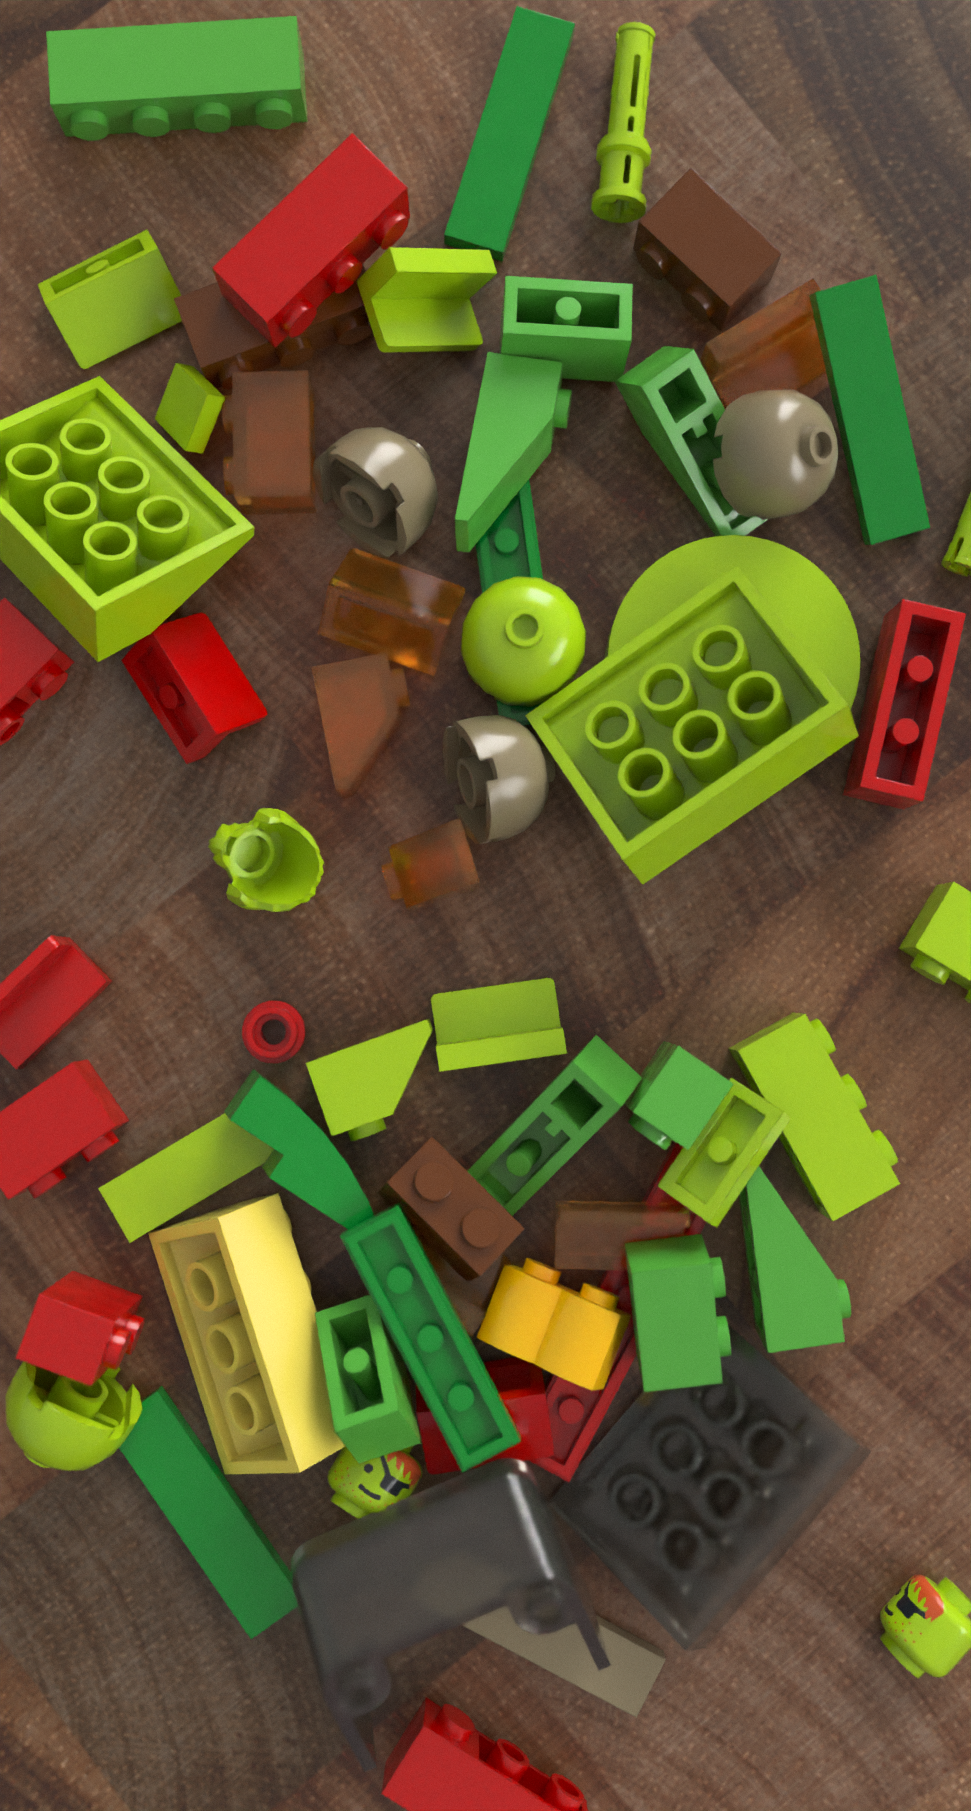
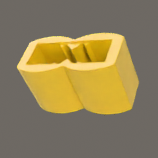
M526 1258L523 1268L505 1264L477 1338L574 1384L592 1391L604 1389L631 1317L630 1314L616 1308L620 1297L588 1283H583L580 1292L574 1291L558 1283L561 1271L530 1258Z

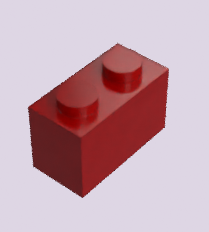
M88 1059L70 1063L0 1111V1189L8 1200L26 1191H29L34 1199L38 1198L67 1178L61 1167L81 1154L88 1163L119 1142L114 1131L127 1123L129 1119Z
M71 1271L39 1294L16 1359L92 1386L109 1368L116 1371L125 1354H132L145 1322V1318L136 1315L143 1296L82 1273Z

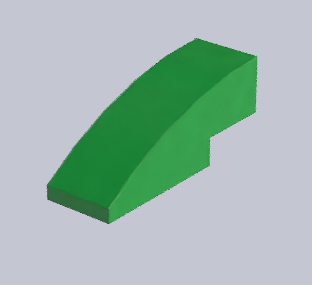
M253 1069L224 1112L230 1121L274 1149L262 1166L267 1176L346 1229H350L374 1216L369 1201L349 1165L325 1133L287 1094Z

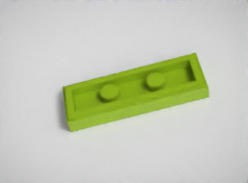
M224 1113L98 1189L129 1243L264 1164L274 1149L230 1121Z

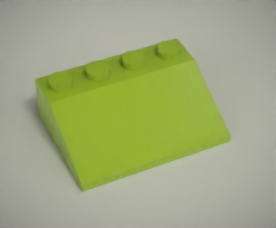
M100 376L0 420V560L97 662L150 635L254 536V526Z
M738 565L525 715L621 859L642 885L859 736L847 702Z

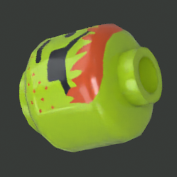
M346 1446L343 1447L327 1475L328 1483L335 1491L330 1501L372 1528L376 1526L379 1519L385 1522L396 1520L402 1513L423 1474L419 1461L410 1455L414 1446L362 1463H358Z
M914 1575L882 1608L880 1620L885 1632L880 1636V1639L893 1656L915 1677L920 1678L925 1672L936 1678L944 1677L971 1649V1619L968 1617V1614L971 1612V1600L946 1576L937 1585L926 1576Z

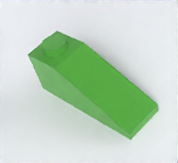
M663 346L614 381L644 437L715 536H745L766 521L757 516L745 517L737 513L722 495L714 474L713 459L722 457L721 443L723 436H714L717 423L725 409L694 349Z
M493 352L487 353L455 515L457 551L468 553L550 454L555 427L567 428L572 390L561 389L563 362Z
M595 1035L467 1172L513 1216L622 1107L642 1080V1077L600 1037Z
M758 1166L739 1194L756 1332L767 1353L845 1342L842 1319L851 1317V1303L844 1279H836Z

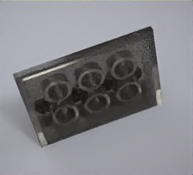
M728 1322L731 1356L720 1357L723 1383L652 1392L643 1391L576 1469L570 1482L566 1481L548 1502L685 1651L703 1649L710 1643L872 1452L828 1410Z

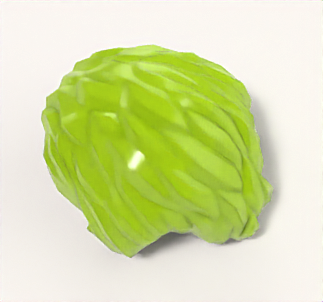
M261 808L257 811L253 820L248 823L221 824L216 831V836L209 840L208 848L214 854L212 859L218 866L226 870L229 878L232 880V885L228 884L226 892L228 899L244 909L267 910L271 912L291 911L297 905L310 901V898L315 895L316 887L321 882V876L324 873L322 867L324 861L313 836L290 815L279 809Z

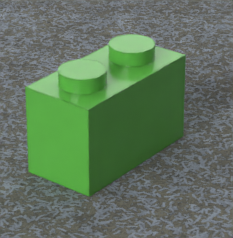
M505 276L499 353L563 362L562 379L614 382L624 373L631 345L633 284Z
M663 1041L641 1073L642 1080L624 1103L625 1106L634 1112L628 1123L664 1150H667L673 1140L689 1150L733 1086V1083L680 1046Z
M702 1234L624 1243L636 1355L644 1392L723 1383L720 1357L731 1356V1342L726 1317H716L715 1298L726 1296L725 1278L720 1257L709 1258Z
M367 1295L316 1312L315 1317L334 1431L358 1463H362L420 1444L421 1439L405 1361L371 1296Z

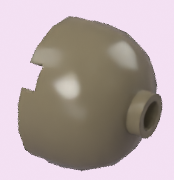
M761 390L742 395L727 406L717 423L714 437L723 436L721 443L722 457L713 459L714 474L723 497L737 513L745 517L757 516L762 520L789 517L803 512L827 491L835 476L838 446L837 436L831 419L818 402L795 390Z
M383 427L355 429L337 440L314 460L312 476L320 499L325 505L333 498L337 507L344 514L336 523L362 548L385 558H389L397 550L399 556L411 547L430 526L438 501V491L434 472L431 468L430 457L426 450L416 441L407 439L405 436Z
M501 715L477 716L452 722L454 725L446 727L444 731V770L447 785L458 779L460 792L466 805L453 806L466 834L475 844H484L491 841L496 842L508 839L524 832L542 813L548 798L549 782H553L555 779V765L551 753L545 745H539L535 736L517 720Z

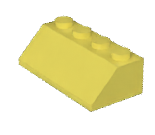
M279 1193L244 1200L149 1232L148 1235L224 1474L300 1473L345 1447L334 1431L315 1317L317 1311L311 1295V1283L306 1272L303 1270L292 1236L291 1221L283 1208Z

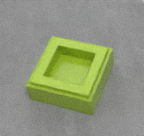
M176 363L155 420L185 451L203 454L225 397L194 366Z

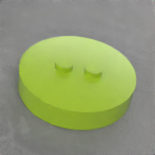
M741 535L715 536L685 544L658 559L645 570L630 588L617 611L608 637L605 658L738 565L847 702L850 710L852 708L860 678L861 660L857 630L851 612L844 598L825 573L810 560L784 545L762 538Z

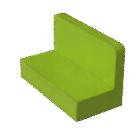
M148 230L38 284L46 307L77 363L83 369H87L182 321L174 298L181 296Z
M389 247L357 280L378 349L384 353L474 351L483 343V339L470 298L497 274L490 250Z
M551 978L434 994L431 998L439 1072L567 1054L564 1030L560 1025L555 983Z
M732 1077L729 1081L733 1083V1086L690 1149L683 1148L658 1184V1187L716 1228L791 1119L785 1112Z

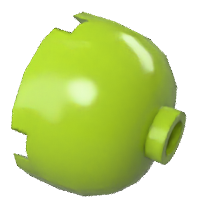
M515 576L494 583L475 599L462 624L461 654L469 677L484 692L494 696V699L506 705L531 707L545 702L574 680L585 657L586 630L578 607L560 587L541 578Z
M23 1361L6 1393V1425L19 1448L34 1464L65 1471L86 1470L112 1456L132 1431L142 1412L138 1390L132 1384L126 1393L122 1385L114 1379L120 1371L119 1367L116 1371L109 1368L92 1386Z

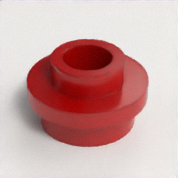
M266 1001L258 1004L247 1014L242 1026L243 1042L249 1053L256 1059L271 1064L281 1063L295 1056L301 1049L306 1035L305 1023L301 1014L293 1006L282 1001ZM270 1020H278L285 1026V1038L278 1044L270 1043L264 1036V1027Z

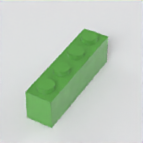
M297 16L46 31L50 105L66 137L75 136L83 140L95 141L105 138L108 134L136 132L143 136L158 137L165 135L169 130L199 129L207 133H220L232 126L260 125L267 129H282L291 123L308 122L304 55Z

